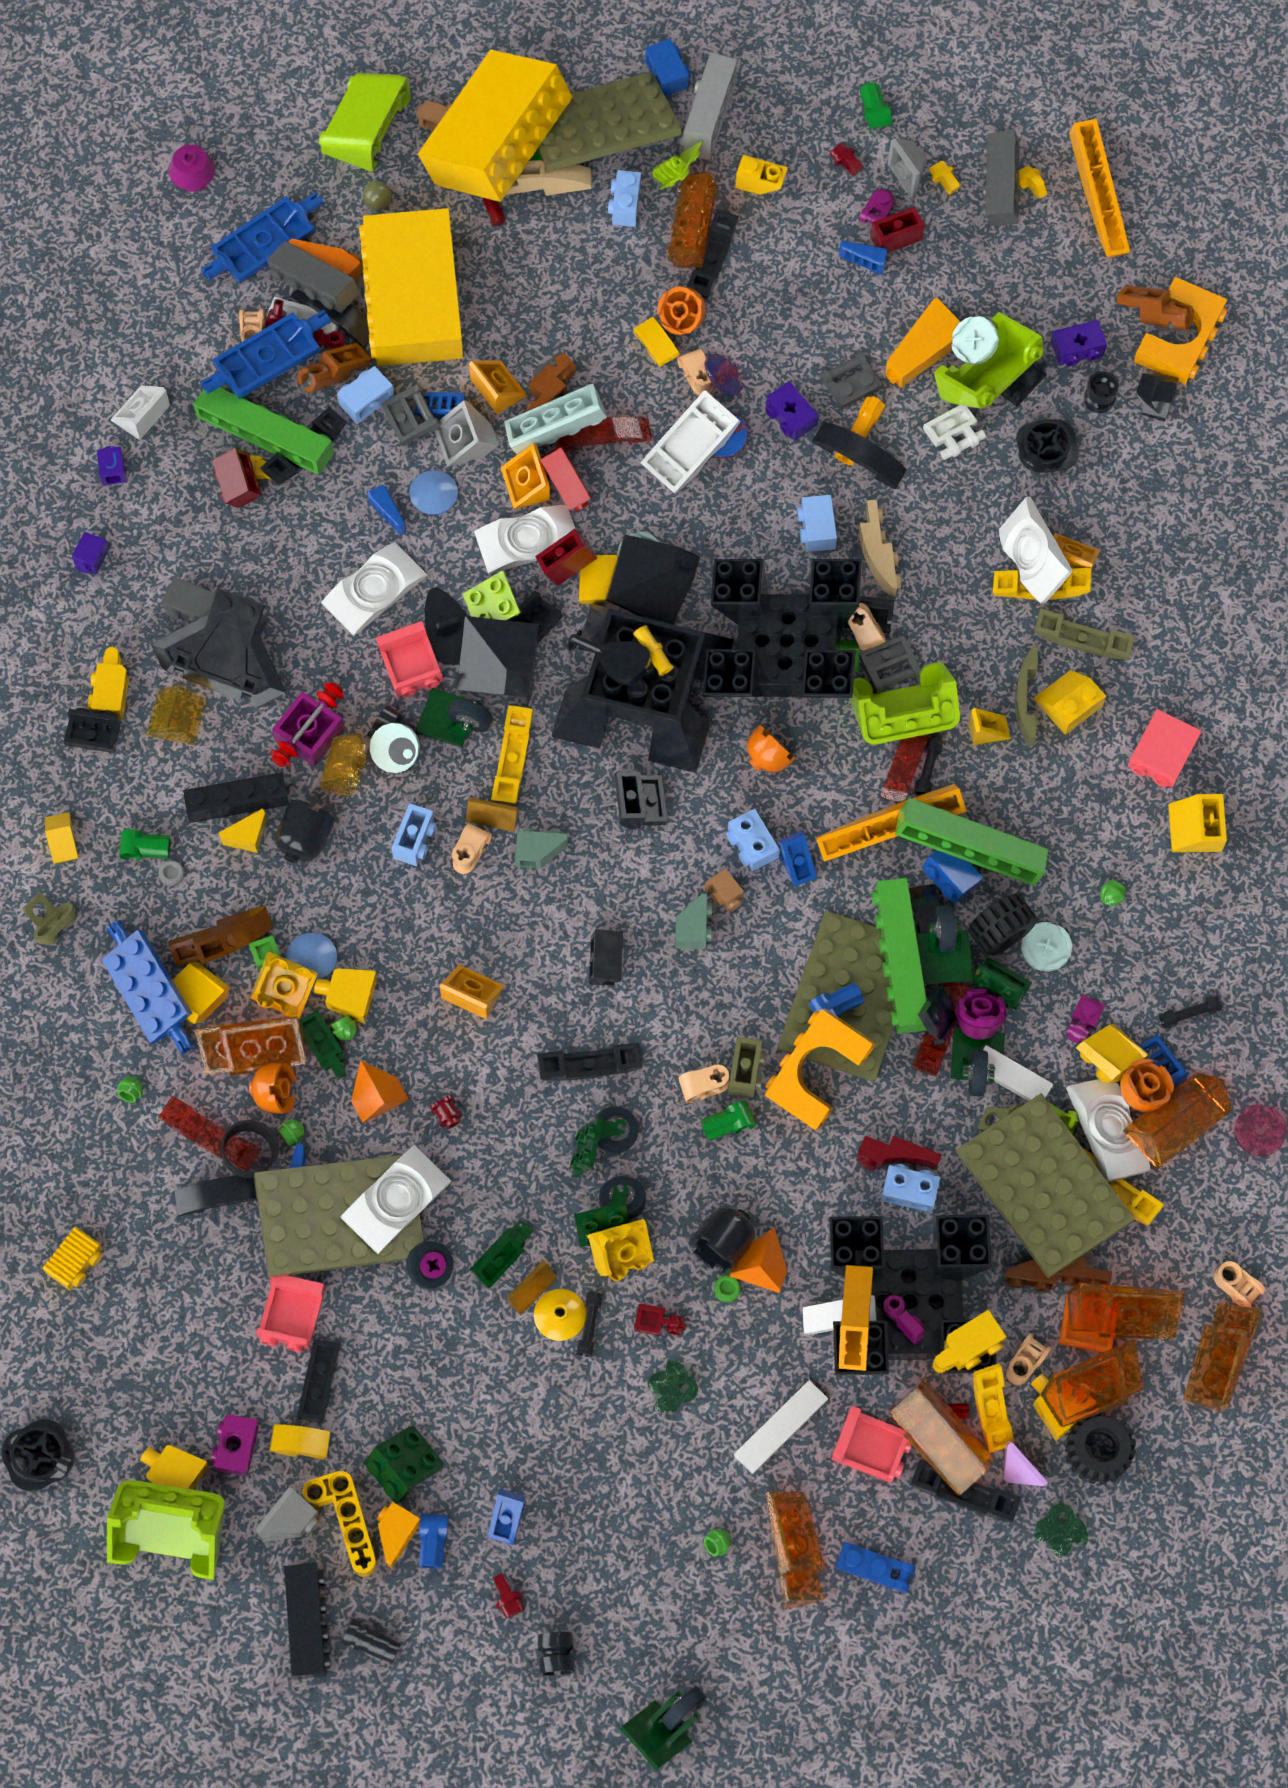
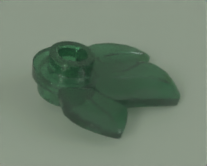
M668 1361L666 1372L655 1373L647 1379L649 1388L659 1395L654 1405V1410L658 1412L669 1413L676 1411L682 1403L692 1401L698 1393L697 1382L688 1376L686 1367L677 1361ZM685 1384L688 1385V1390L681 1393L680 1388Z
M1057 1503L1049 1509L1047 1517L1037 1522L1034 1529L1035 1541L1048 1540L1049 1547L1054 1555L1062 1558L1070 1551L1073 1543L1086 1545L1088 1542V1532L1085 1524L1075 1518L1070 1506L1064 1503ZM1064 1512L1066 1519L1063 1522H1058L1057 1515Z

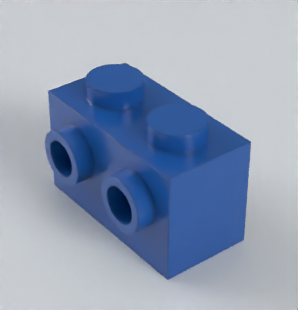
M671 39L645 47V62L649 71L653 72L665 96L688 89V79L691 78L688 66L683 65L681 61L682 55L679 47H675Z
M938 850L932 853L921 867L927 877L935 882L942 890L943 895L950 899L954 905L974 891L983 880V877L970 862Z

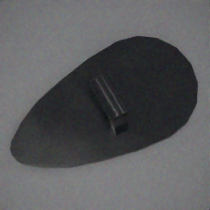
M435 587L429 590L425 602L426 633L436 659L444 664L459 665L464 622L467 615L455 599L445 591Z

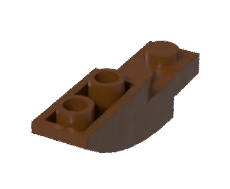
M263 905L217 920V926L170 940L168 945L177 967L197 960L204 964L241 949L262 937L274 927L267 908Z
M1080 1257L1048 1279L1035 1260H1031L1006 1270L1002 1282H1007L1009 1287L1017 1289L1024 1288V1285L1034 1286V1290L1038 1292H1050V1289L1055 1290L1058 1280H1062V1284L1067 1286H1077L1078 1283L1088 1284L1090 1289L1103 1290L1104 1287H1108L1111 1283L1112 1271L1087 1268V1257Z

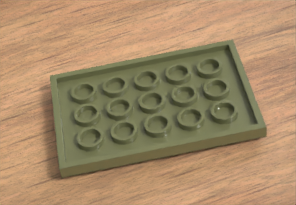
M648 72L572 93L573 98L537 150L547 172L682 134L681 127L653 72Z
M828 911L824 912L777 1050L789 1054L793 1053L797 1047L794 1045L796 1038L801 1032L806 1033L810 1027L808 1021L813 1014L809 1006L810 1001L821 994L829 993L830 995L855 983L862 993L864 1004L842 1014L840 1019L876 1042V1046L864 1064L859 1066L829 1047H818L812 1050L805 1059L875 1082L894 1027L891 1025L890 1011L893 1010L892 1001L888 1002L886 986H890L888 977L884 978L882 963L886 962L885 953H880L879 938H882L881 929H876L874 926Z
M1042 1093L956 1149L958 1156L1048 1279L1135 1220Z
M402 1155L255 1172L254 1180L268 1278L407 1260L409 1252L416 1245L424 1242L420 1214L379 1254L341 1218L343 1213Z

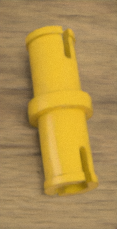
M647 625L633 633L639 643L649 650L651 662L660 676L665 675L674 668L662 651L663 646L661 643L656 642Z

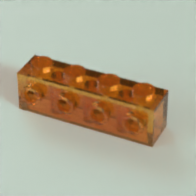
M709 173L687 175L679 186L678 205L675 206V221L671 227V242L667 247L668 259L677 268L703 267L717 185Z

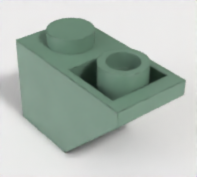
M527 828L523 831L517 830L515 866L542 868L568 847V834H563L559 830H551L549 832H538V830Z
M701 894L676 916L675 949H706V942H711V926L706 925L707 918L712 916V902H707V894Z

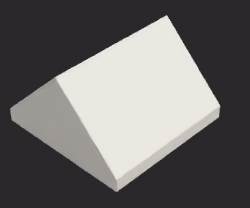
M140 386L114 415L111 421L140 440L170 406L167 391L164 387Z

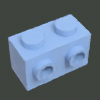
M617 170V178L612 179L611 193H614V200L609 199L608 214H612L613 225L636 227L641 172Z
M374 366L360 373L358 378L351 384H345L337 393L339 406L358 424L379 409L381 403L394 397L393 385Z
M831 495L802 497L801 507H797L798 522L802 521L803 529H800L801 544L805 543L806 552L836 549L837 535Z
M409 803L392 845L393 859L417 866L419 860L425 858L428 850L426 842L428 837L434 836L437 823L434 822L433 811Z
M755 809L728 822L727 838L732 846L737 845L740 853L738 855L745 867L749 865L750 869L754 871L779 858L780 850Z
M889 1165L881 1201L932 1213L940 1177L935 1176V1173L928 1170L917 1172L909 1170L910 1168L906 1165Z

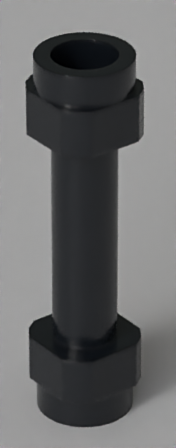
M930 737L925 745L924 751L927 752L921 778L916 781L914 793L918 796L929 793L932 790L933 784L930 780L937 755L941 754L943 748V741L939 738Z
M1217 995L1205 998L1203 1003L1176 1012L1171 1009L1159 1014V1019L1161 1022H1164L1162 1024L1164 1029L1172 1028L1179 1021L1206 1012L1209 1015L1222 1010V1004Z
M587 1292L585 1302L587 1312L582 1339L578 1340L576 1352L579 1356L585 1354V1357H592L594 1342H592L597 1311L601 1309L603 1294L598 1292Z

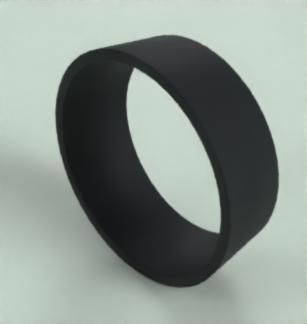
M239 1121L230 1126L222 1138V1159L226 1167L235 1175L244 1178H254L255 1172L267 1171L276 1161L279 1152L277 1137L267 1125L259 1121ZM245 1131L261 1135L268 1142L271 1149L269 1165L264 1169L254 1172L236 1168L225 1155L224 1150L228 1140L233 1135Z

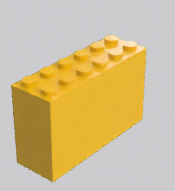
M490 50L418 152V156L434 184L501 202L573 98L557 64Z
M449 208L363 216L364 225H359L372 359L377 360V366L463 359Z

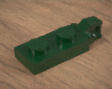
M318 1010L295 1022L320 1066L325 1071L331 1068L338 1080L346 1076L345 1069L341 1064L342 1061L346 1060L343 1051Z
M519 1221L512 1228L507 1229L469 1270L486 1288H491L524 1252V1241L534 1231L528 1224Z

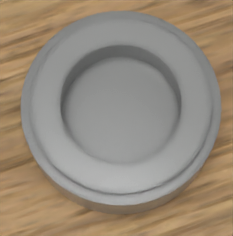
M172 860L166 861L160 866L158 876L164 885L176 886L183 880L184 870L180 863Z

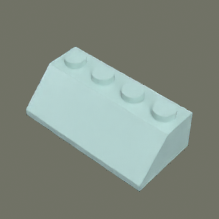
M592 383L504 422L509 445L518 455L532 443L537 444V448L545 444H552L563 436L576 434L584 427L599 424L607 416L602 401Z

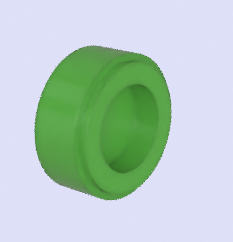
M730 1275L719 1277L714 1285L715 1296L722 1302L734 1301L740 1294L739 1281L736 1278L730 1277Z

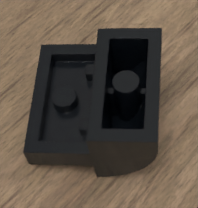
M640 771L616 772L614 774L621 826L628 829H638L641 826L667 824L668 818L662 775H641Z

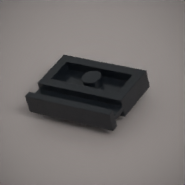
M943 986L933 989L918 1013L930 1036H935V1045L946 1041L958 1021L953 1011L955 1007L953 1000L946 993Z

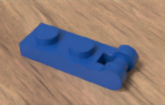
M844 1542L835 1569L903 1593H908L910 1588L908 1582L910 1576L914 1575L916 1567L912 1564ZM892 1569L900 1571L898 1580L890 1578Z

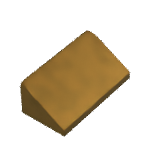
M472 797L468 799L466 822L512 832L515 831L518 820L517 807Z
M541 1261L507 1296L508 1304L520 1315L557 1279L545 1261Z

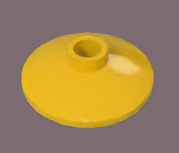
M554 1289L542 1295L537 1301L534 1308V1321L538 1330L547 1338L557 1341L568 1340L576 1336L584 1327L586 1308L582 1299L574 1292L566 1289ZM563 1309L565 1314L562 1317H558L555 1315V1311Z

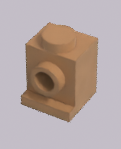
M425 100L423 104L420 103L416 112L419 126L434 131L452 104H448L445 107L439 102Z
M726 868L705 882L706 893L713 892L711 897L719 907L723 905L726 910L729 909L732 912L742 904L741 900H743L744 891Z

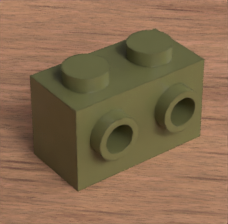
M737 1037L728 1095L754 1099L755 1090L760 1091L762 1076L757 1075L758 1067H764L766 1051H761L763 1040Z

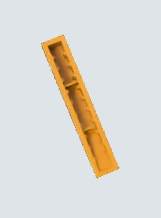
M1097 119L1074 123L1069 136L1082 186L1105 255L1109 258L1130 253V248Z
M955 784L912 798L955 815L967 812L960 789ZM906 801L864 816L816 837L823 861L825 862L896 837L895 831L899 811Z

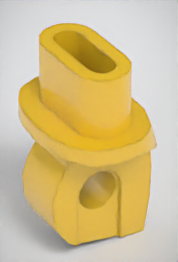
M943 160L929 168L933 176L932 181L934 183L940 181L949 195L958 191L960 184L953 175L954 168L952 166L948 167Z
M1026 166L1019 170V185L1023 189L1029 187L1032 193L1039 199L1047 195L1045 183L1037 168Z

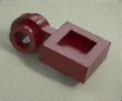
M320 328L313 333V338L320 348L324 345L331 350L343 347L345 344L344 336L340 332L332 331L328 335H324V330Z
M639 1303L634 1331L660 1336L662 1326L667 1328V1333L682 1335V1332L686 1330L687 1324L684 1323L685 1318L677 1315H670L669 1319H665V1308Z

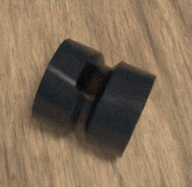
M1107 371L1095 372L1090 376L1084 395V403L1090 411L1105 413L1112 409L1119 389L1117 378Z
M548 1632L537 1635L538 1651L543 1653V1656L539 1658L540 1675L553 1676L554 1671H560L561 1675L575 1673L574 1656L569 1654L573 1649L572 1632Z

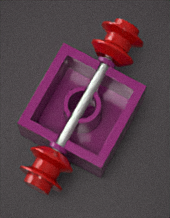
M324 682V692L317 691L319 702L301 692L276 723L272 732L279 749L277 751H270L271 759L275 764L282 768L284 766L290 767L289 759L291 757H300L314 767L319 763L344 731L342 717L328 709V707L337 708V698L344 699L343 689L335 682Z

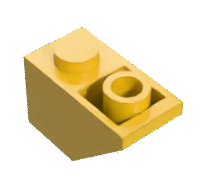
M743 155L736 173L735 188L759 195L780 190L788 167Z

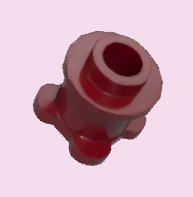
M452 1094L430 1105L431 1112L433 1114L436 1113L440 1120L439 1126L446 1127L447 1129L457 1126L461 1122L460 1118L463 1116L462 1112L457 1110Z

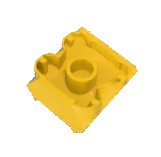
M268 952L252 989L250 999L257 1001L259 1006L264 1008L271 1007L286 1016L300 1019L318 972Z
M197 961L189 963L173 979L192 1012L185 1019L191 1024L204 1022L225 1001L230 990L228 985Z
M1110 1024L1076 1047L1080 1051L1081 1058L1086 1063L1094 1064L1098 1067L1096 1076L1103 1083H1117L1133 1062L1150 1057L1147 1052L1114 1024Z
M644 1219L587 1235L595 1267L600 1276H609L612 1280L619 1281L627 1275L628 1269L635 1268L636 1270H641L647 1267L650 1262H654Z

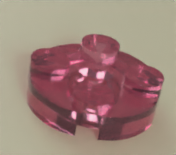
M1260 1104L1251 1105L1239 1114L1234 1124V1137L1237 1144L1243 1151L1253 1157H1265L1274 1154L1281 1148L1286 1138L1287 1125L1285 1119L1279 1111L1272 1107L1268 1108ZM1255 1125H1258L1260 1128H1266L1265 1136L1255 1134Z

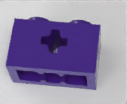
M1098 320L1054 330L1050 340L1059 366L1065 364L1066 366H1074L1079 361L1085 359L1090 361L1097 360L1105 354L1107 346Z
M790 381L766 396L765 411L771 419L775 418L780 423V429L785 436H791L796 441L818 425L819 415Z

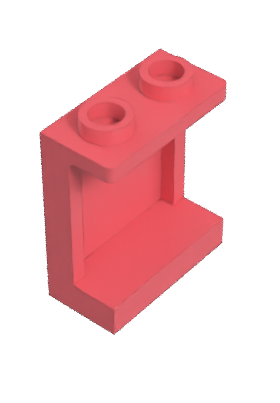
M422 621L376 637L397 697H410L418 690L424 688L432 689L441 682H444Z
M1156 709L1130 758L1128 766L1139 776L1147 775L1153 778L1154 782L1161 787L1169 786L1173 788L1202 731Z
M288 1275L271 1277V1288L260 1328H257L256 1331L257 1337L261 1339V1343L268 1346H276L277 1343L287 1345V1349L294 1352H302L303 1349L309 1350L326 1290L324 1284Z
M851 1405L831 1460L892 1483L894 1477L900 1478L905 1463L900 1462L903 1452L909 1454L914 1438L909 1437L911 1429L906 1428V1430L885 1423L860 1413L862 1409Z

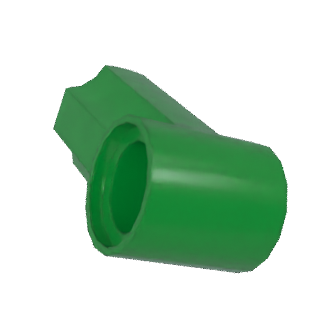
M874 82L866 83L865 86L860 88V96L864 106V119L869 124L867 129L891 126L890 108L888 105H885L880 85Z
M133 829L123 830L121 832L119 857L124 860L127 857L136 858V860H140L141 857L169 859L171 838L166 835H148Z
M746 1100L733 1103L725 1111L701 1119V1125L708 1142L733 1132L739 1134L741 1133L740 1130L748 1127L752 1129L756 1126Z

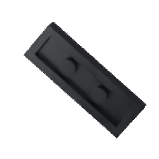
M314 1339L297 1419L324 1424L340 1352V1344Z

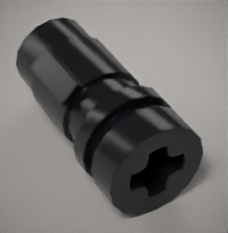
M353 1618L343 1637L342 1644L349 1647L353 1645L357 1651L359 1649L366 1651V1655L380 1662L384 1660L393 1664L401 1643L392 1640L391 1637L378 1631L369 1629L370 1625H361V1621Z

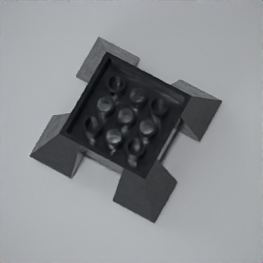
M714 559L710 604L739 625L737 649H706L703 697L853 698L856 650L839 649L841 629L859 607L862 559H812L810 594H768L763 559Z
M591 604L582 637L600 645L612 642H636L640 644L633 633L647 625L656 642L661 643L663 646L662 651L674 667L665 675H670L673 678L666 679L660 676L651 662L648 672L640 681L631 686L622 685L614 681L607 674L599 661L598 655L595 654L589 675L565 691L552 737L600 749L609 716L653 727L648 757L649 762L697 773L709 726L688 702L695 678L704 680L706 650L732 649L734 639ZM578 646V649H580V650H584V651L591 652V651H589V650H586V649H584V648ZM639 691L642 692V694L635 695L633 694V692Z
M936 1215L932 1249L884 1250L883 1216L829 1217L831 1270L845 1278L846 1265L873 1267L871 1295L875 1296V1303L877 1301H885L891 1295H898L904 1301H912L915 1308L912 1310L905 1308L904 1312L907 1311L911 1316H917L924 1325L923 1338L917 1344H914L897 1327V1322L887 1317L884 1311L877 1308L875 1304L876 1321H869L866 1370L839 1369L841 1321H833L835 1375H889V1360H934L935 1356L940 1355V1352L945 1350L944 1345L948 1334L973 1320L964 1319L962 1280L992 1267L989 1215ZM910 1275L913 1277L914 1282L907 1284L902 1281L901 1276ZM937 1300L942 1308L933 1309L928 1302ZM989 1353L980 1357L981 1362L969 1370L966 1367L958 1370L955 1366L942 1374H973L975 1371L996 1365V1354L992 1356Z

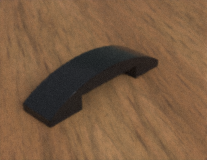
M716 209L705 245L687 287L693 288L706 299L709 298L715 286L739 220L738 215Z
M299 289L290 295L298 303L309 306L318 313L324 310L333 324L345 331L347 337L363 348L370 342L368 319L352 305L349 304L340 313L333 308H326L317 299H310Z
M328 407L312 421L310 430L317 434H324L333 441L347 423L331 407ZM278 452L260 467V470L277 485L292 478L303 469L286 460Z
M823 421L812 440V443L833 454L836 451L876 474L874 479L894 489L898 487L907 470L897 459L875 443L855 432Z
M933 884L909 888L913 912H915L919 934L928 933L929 923L935 922L936 908L940 906Z
M639 1043L614 1045L613 1049L563 1054V1051L537 1053L540 1080H579L623 1074L643 1068Z
M237 1175L196 1183L174 1191L178 1216L204 1212V1209L256 1200L258 1202L254 1178H244Z
M919 1460L910 1484L929 1495L972 1512L1013 1523L1022 1499L1021 1496L999 1488L992 1489L946 1472L945 1468L923 1460Z

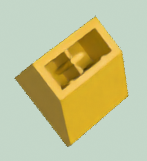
M1197 794L1168 805L1172 852H1222L1227 842L1223 794Z

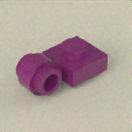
M1082 994L1071 1016V1019L1077 1021V1023L1071 1022L1065 1034L1070 1037L1069 1040L1077 1044L1086 1040L1090 1033V1030L1086 1027L1095 1028L1106 1005Z
M888 1296L883 1305L885 1315L895 1320L897 1327L914 1344H917L923 1338V1323L917 1316H911L907 1311L904 1312L905 1302L900 1296Z

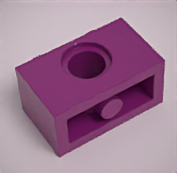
M226 1414L224 1421L219 1422L217 1437H220L218 1448L214 1447L211 1457V1463L214 1464L216 1471L248 1477L260 1425L258 1420ZM234 1439L240 1440L241 1446L238 1450L230 1451L227 1449L230 1441Z

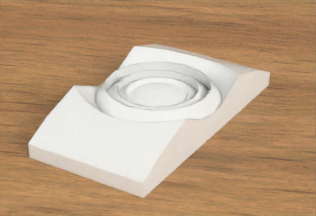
M704 390L640 463L676 494L697 476L708 459L725 445L740 421Z
M1026 497L999 528V536L1003 551L1016 563L1019 569L1022 584L1040 603L1045 604L1073 570L1031 497Z
M566 505L540 507L516 518H501L475 530L474 533L489 575L537 561L536 555L575 529L568 507Z
M394 542L374 553L354 574L342 579L323 599L321 604L355 636L427 577V574Z
M1097 1079L1068 1086L1066 1089L1078 1114L1079 1121L1100 1172L1106 1181L1111 1182L1150 1171L1145 1138L1134 1126L1130 1116L1129 1105L1123 1099L1118 1083H1103Z
M414 1145L343 1213L341 1218L379 1254L452 1181Z

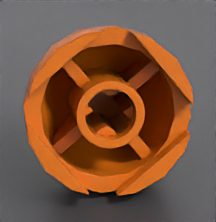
M684 286L674 287L663 293L657 308L662 326L670 333L678 335L692 333L698 329L704 322L707 311L705 300L701 294L693 288Z
M760 724L749 736L746 744L747 752L751 757L748 762L758 771L762 768L769 773L782 771L796 758L767 729L763 732L764 727Z
M1139 1059L1133 1062L1121 1077L1120 1091L1123 1099L1130 1107L1140 1112H1153L1164 1106L1170 1100L1171 1093L1174 1090L1172 1077L1166 1068L1162 1065L1158 1067L1152 1063L1153 1060Z
M274 1062L258 1069L249 1085V1092L261 1110L273 1114H285L292 1110L295 1094L290 1098L289 1096L291 1082H296L293 1068L289 1063Z

